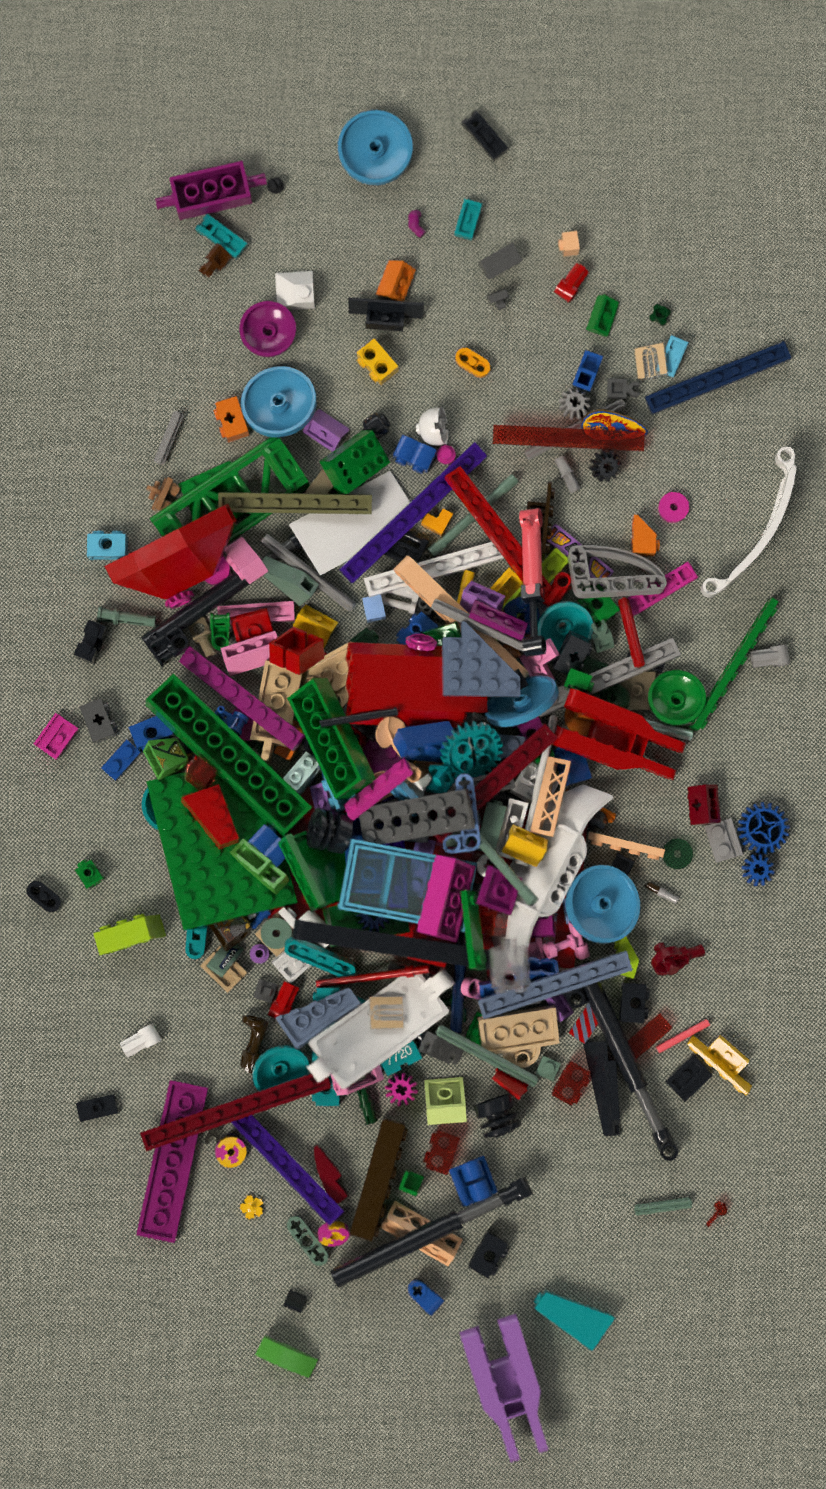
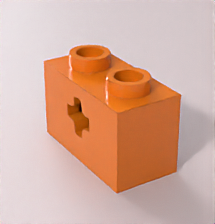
M237 396L215 403L217 409L213 411L216 420H221L222 427H219L222 438L226 437L229 443L250 436ZM228 417H232L233 423H229Z

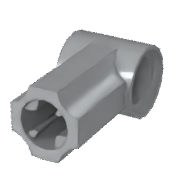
M787 645L770 647V649L750 652L753 668L772 665L773 667L790 664Z

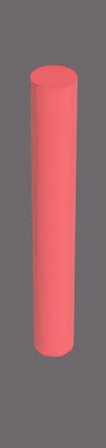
M705 1019L656 1046L657 1051L660 1054L710 1026L708 1020Z

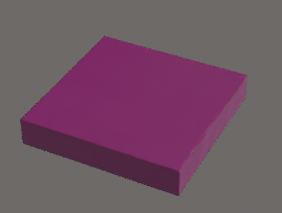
M488 866L477 904L506 915H512L518 891L499 869Z

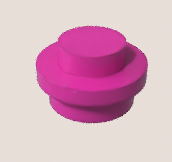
M444 445L438 449L437 459L440 463L450 464L454 461L456 453L451 446Z

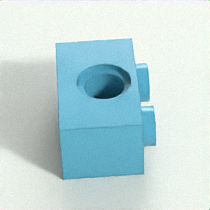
M93 531L92 534H87V557L89 560H117L128 555V537L122 531H112L111 534H104L103 531ZM111 541L112 546L109 549H104V542Z

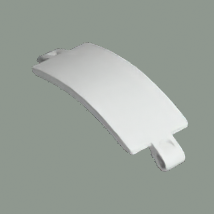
M782 447L775 456V462L783 470L785 476L780 483L775 505L763 535L752 552L732 571L727 579L708 578L701 586V593L705 597L712 598L735 582L758 557L776 532L786 511L795 480V452L791 447ZM786 453L789 456V460L781 459L780 454ZM706 584H713L715 591L709 592L706 589Z
M444 968L428 980L422 974H417L415 977L410 978L406 976L398 977L373 997H402V1004L375 1005L373 1010L375 1012L379 1007L380 1009H402L403 1005V1017H380L374 1014L373 1018L378 1021H403V1028H371V1014L373 1015L374 1012L372 1010L370 1012L369 999L310 1040L309 1045L319 1058L307 1066L308 1070L318 1083L332 1075L342 1089L348 1088L449 1013L448 1008L439 996L455 984L454 980ZM381 1010L380 1014L402 1015V1010Z

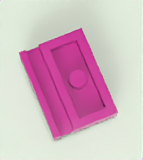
M55 713L34 742V745L58 760L79 729Z

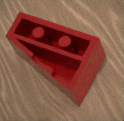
M219 784L182 797V804L186 806L194 819L198 821L219 849L238 843L239 837Z

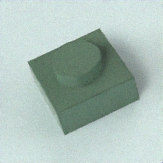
M542 1056L535 1074L554 1081L561 1063Z

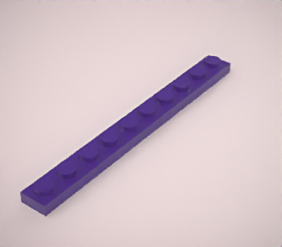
M476 442L472 443L339 569L351 584L452 490L444 479L447 474L461 466L468 475L487 457Z

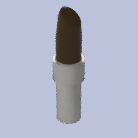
M651 882L644 884L647 889L656 893L657 896L665 898L674 904L677 903L679 897L668 892L665 888Z

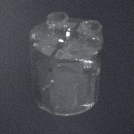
M501 939V946L489 948L491 988L495 989L497 994L507 993V990L515 989L516 993L527 992V987L531 986L529 948L526 945H516V939ZM513 974L515 979L508 980L505 975Z

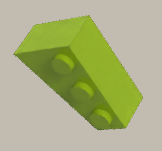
M143 913L133 916L134 920L129 922L127 919L116 922L117 926L111 927V925L100 927L99 932L93 933L99 955L110 954L156 938L165 937L166 933L160 914L145 916Z

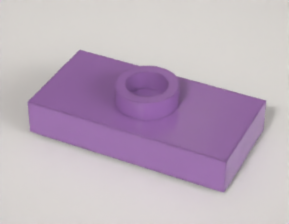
M563 993L545 999L549 1006L555 1005L558 1022L574 1014Z

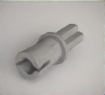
M566 456L555 459L554 462L561 473L560 477L564 479L570 493L580 490V486L573 474L575 471L571 469Z

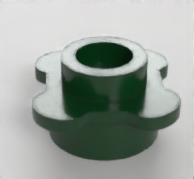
M659 304L654 305V311L649 316L650 321H656L661 326L666 325V319L671 314V310Z

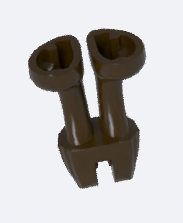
M243 1015L242 1022L251 1028V1036L246 1049L242 1051L240 1067L248 1073H253L254 1065L262 1055L259 1049L269 1021L256 1016Z

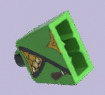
M176 738L149 740L143 750L158 781L182 771L188 762V758L193 755V751L188 746L182 747Z

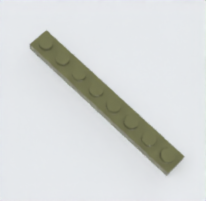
M218 493V508L228 503L232 512L372 514V494Z

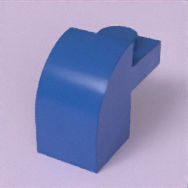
M585 350L572 386L590 392L603 356Z

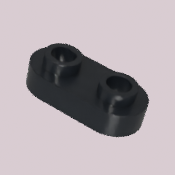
M33 881L27 886L26 892L28 897L47 912H56L61 908L62 900L60 896L44 883ZM37 887L40 888L38 895L34 893V889ZM51 899H54L56 902L54 906L49 905Z

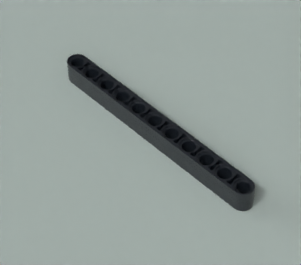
M295 919L292 939L469 967L467 946ZM484 949L486 970L501 972L504 952Z

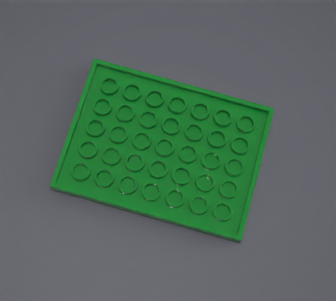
M209 767L167 776L159 781L158 779L146 781L183 931L297 904L286 859L278 868L287 875L289 882L276 895L230 854L242 839L248 842L264 824L267 827L269 825ZM219 784L239 837L238 843L219 849L198 821L194 819L186 806L182 804L183 796Z

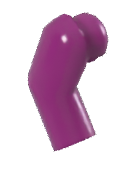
M419 210L411 211L408 215V227L416 236L422 238L426 231L419 225L421 212Z

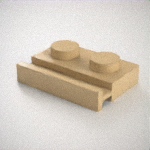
M219 946L200 967L229 993L247 972L236 961L223 977H220L206 967L221 948Z

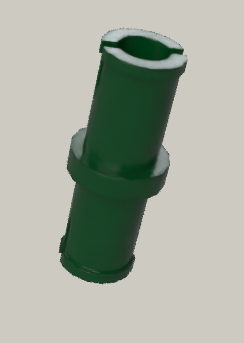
M368 1087L357 1090L360 1101L359 1108H362L365 1124L369 1125V1123L378 1122L373 1108L374 1101L371 1100Z

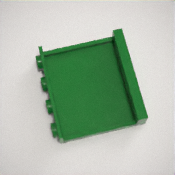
M307 831L296 835L291 833L284 836L278 844L311 912L339 902L346 868L345 852L337 854L328 852L326 848L324 850L309 848L306 841ZM350 893L349 898L360 893Z

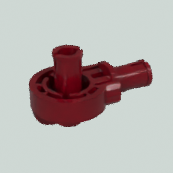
M660 942L654 946L656 954L651 960V966L657 975H674L684 968L685 965H688L690 960L705 956V950L702 944L691 948H686L685 946L678 948L676 946L666 947L664 942Z

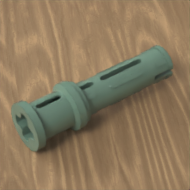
M99 606L97 623L102 621L113 623V625L126 623L155 627L156 615L124 612L118 608L113 610Z

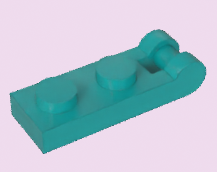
M208 214L203 217V222L195 227L199 234L205 236L215 245L216 243L220 244L236 260L248 246L247 242ZM209 225L213 226L210 231L207 230Z

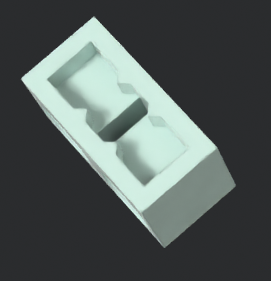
M305 752L285 775L283 780L301 795L321 772V768L316 758Z

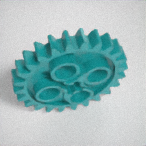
M475 721L472 722L471 726L465 722L464 728L458 725L457 732L451 730L453 735H446L448 742H442L444 749L440 750L442 753L440 759L443 762V766H449L451 774L455 779L462 774L476 778L479 775H485L486 771L491 773L492 770L490 768L492 766L497 767L495 761H501L499 754L503 753L501 738L494 728L492 729L489 724L485 726L483 722H480L478 726ZM471 754L473 755V758H474V760H475V765H474V766H473V759H472V757L470 756Z

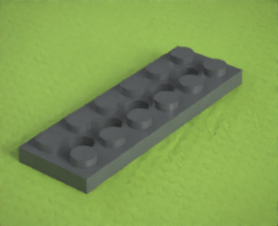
M468 789L375 805L359 816L363 841L376 844H386L475 828ZM450 806L456 809V815L454 817H451L448 814V809ZM431 810H436L438 813V818L435 821L430 817ZM414 813L420 816V821L417 824L412 820ZM396 816H399L402 819V824L400 827L396 826L394 823V819ZM378 819L384 822L382 830L377 828L376 823Z

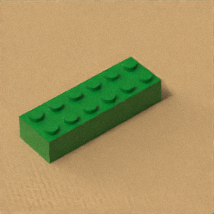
M313 678L287 698L335 799L350 798L376 779L349 723L320 727L319 720L346 716L328 678Z

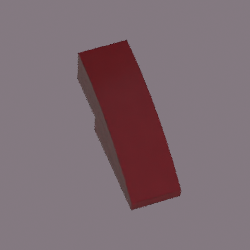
M317 1144L314 1146V1156L320 1180L326 1193L339 1204L348 1197V1193L337 1181L342 1176V1173Z

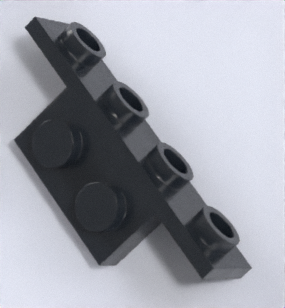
M351 297L348 300V313L366 315L365 329L403 331L404 318L423 319L424 303Z

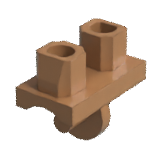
M164 478L160 489L158 488L161 483L155 481L153 487L147 486L146 490L150 492L148 499L154 500L155 495H157L151 510L161 511L172 503L165 500L167 493L174 497L177 496L180 487L172 482V478Z

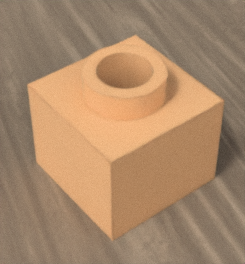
M577 231L563 232L561 239L558 240L559 251H563V257L579 254L580 248Z

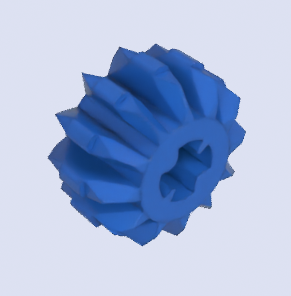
M754 854L750 855L751 861L749 859L744 860L748 866L741 867L742 870H747V873H743L742 877L749 876L746 882L749 884L754 880L753 885L755 887L758 886L759 882L764 886L765 880H772L768 874L775 873V871L769 870L774 864L770 863L767 865L769 857H765L762 861V854H758L757 859ZM755 865L762 868V871H760L761 875L754 873Z

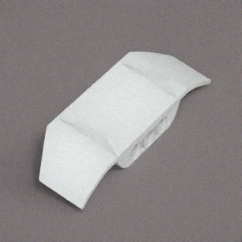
M584 784L564 792L554 837L541 835V837L548 839L547 851L538 866L534 867L530 864H527V866L515 864L516 858H514L510 868L518 877L523 878L522 882L538 897V901L533 906H529L518 894L512 915H506L488 908L495 951L504 952L505 958L522 966H527L529 941L538 917L550 916L559 909L587 854V846L582 833L591 818L613 799V795ZM553 799L548 803V814L556 808V803ZM549 818L544 820L542 830L550 832L552 823Z

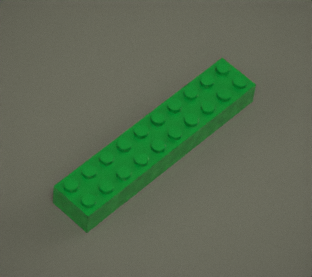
M174 673L146 699L145 706L268 825H271L280 837L283 838L288 835L310 813L312 807Z

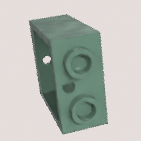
M492 800L491 803L488 802L486 805L480 834L496 851L507 807L503 806V802Z

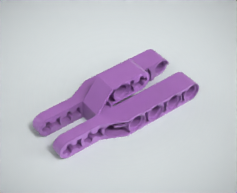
M516 1314L497 1320L508 1355L489 1361L478 1326L459 1332L483 1410L499 1426L511 1463L520 1460L508 1419L527 1413L539 1453L548 1451L537 1415L541 1391Z

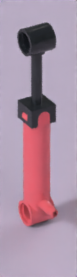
M540 508L521 510L519 513L522 528L523 556L521 598L526 604L530 605V636L524 637L522 642L523 652L526 657L546 654L545 637L538 635L537 603L545 602V589L542 587L541 553L543 517Z

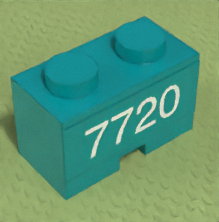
M411 1041L381 1063L387 1076H390L401 1070L400 1065L407 1062L409 1066L421 1060L422 1057L414 1041Z

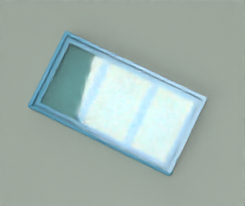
M351 839L338 909L418 924L436 855ZM460 860L470 865L477 866V863ZM474 872V876H473V880H472V884H471V888H470L471 891H472V889H473V883H474L475 872ZM464 918L462 920L460 932H465Z

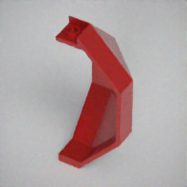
M227 503L104 567L114 584L166 600L216 574L237 520Z

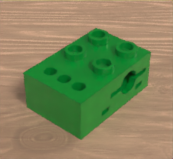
M372 430L360 431L319 461L337 494H349L391 463Z

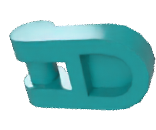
M208 926L187 930L185 952L189 958L199 959L204 955ZM193 934H199L200 940H193Z

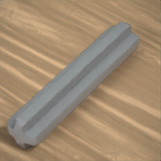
M178 411L173 412L154 458V462L157 464H165L184 415Z

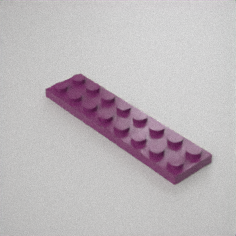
M170 1080L160 1126L204 1111L208 1087ZM198 1134L155 1148L136 1235L175 1243Z

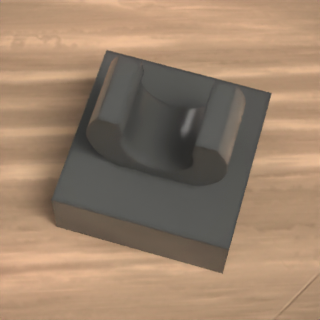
M506 289L486 295L488 303L495 302L497 310L506 308L503 300L509 297Z
M259 979L253 998L272 1003L278 984Z

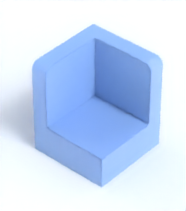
M381 595L362 598L367 623L386 619Z

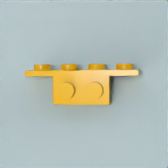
M692 1035L687 1044L695 1054H699L704 1058L705 1063L710 1067H714L723 1079L729 1080L738 1092L744 1095L750 1092L752 1086L738 1074L749 1063L750 1060L721 1035L709 1047L703 1044L696 1036Z

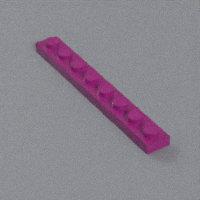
M189 646L178 661L292 751H295L305 738L303 733L194 648Z

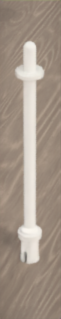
M551 715L548 727L553 733L557 723L556 715ZM551 745L541 755L525 826L527 831L531 830ZM516 859L515 864L527 866V863Z

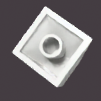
M313 271L275 273L277 303L282 304L288 310L315 309Z

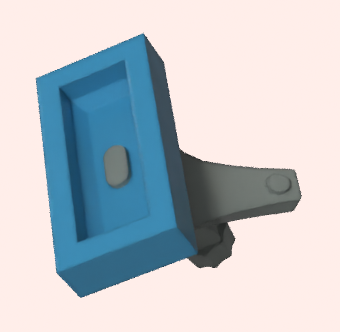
M427 774L417 782L404 780L390 792L398 801L424 797V790L431 783L432 777ZM414 813L412 816L415 818L418 814Z

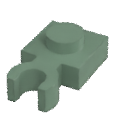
M601 620L602 625L598 628L594 623L591 624L595 633L591 637L596 653L615 647L612 633L604 620Z

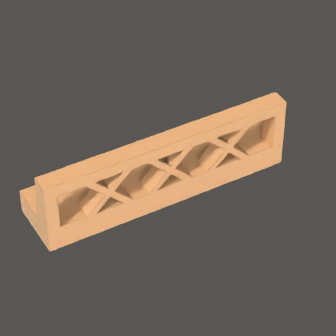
M548 756L530 832L539 836L554 837L571 761ZM558 763L566 765L565 771L559 776L556 775ZM558 781L561 785L560 791L552 795L553 783ZM553 799L556 803V808L548 814V803ZM547 818L552 823L550 832L542 830L544 820Z
M394 1201L380 1228L398 1238L416 1229L412 1225L411 1220H417L421 1226L431 1221ZM395 1208L401 1211L404 1217L399 1218L394 1215ZM452 1233L419 1250L449 1266L463 1239ZM450 1239L455 1242L454 1249L448 1246L445 1240Z

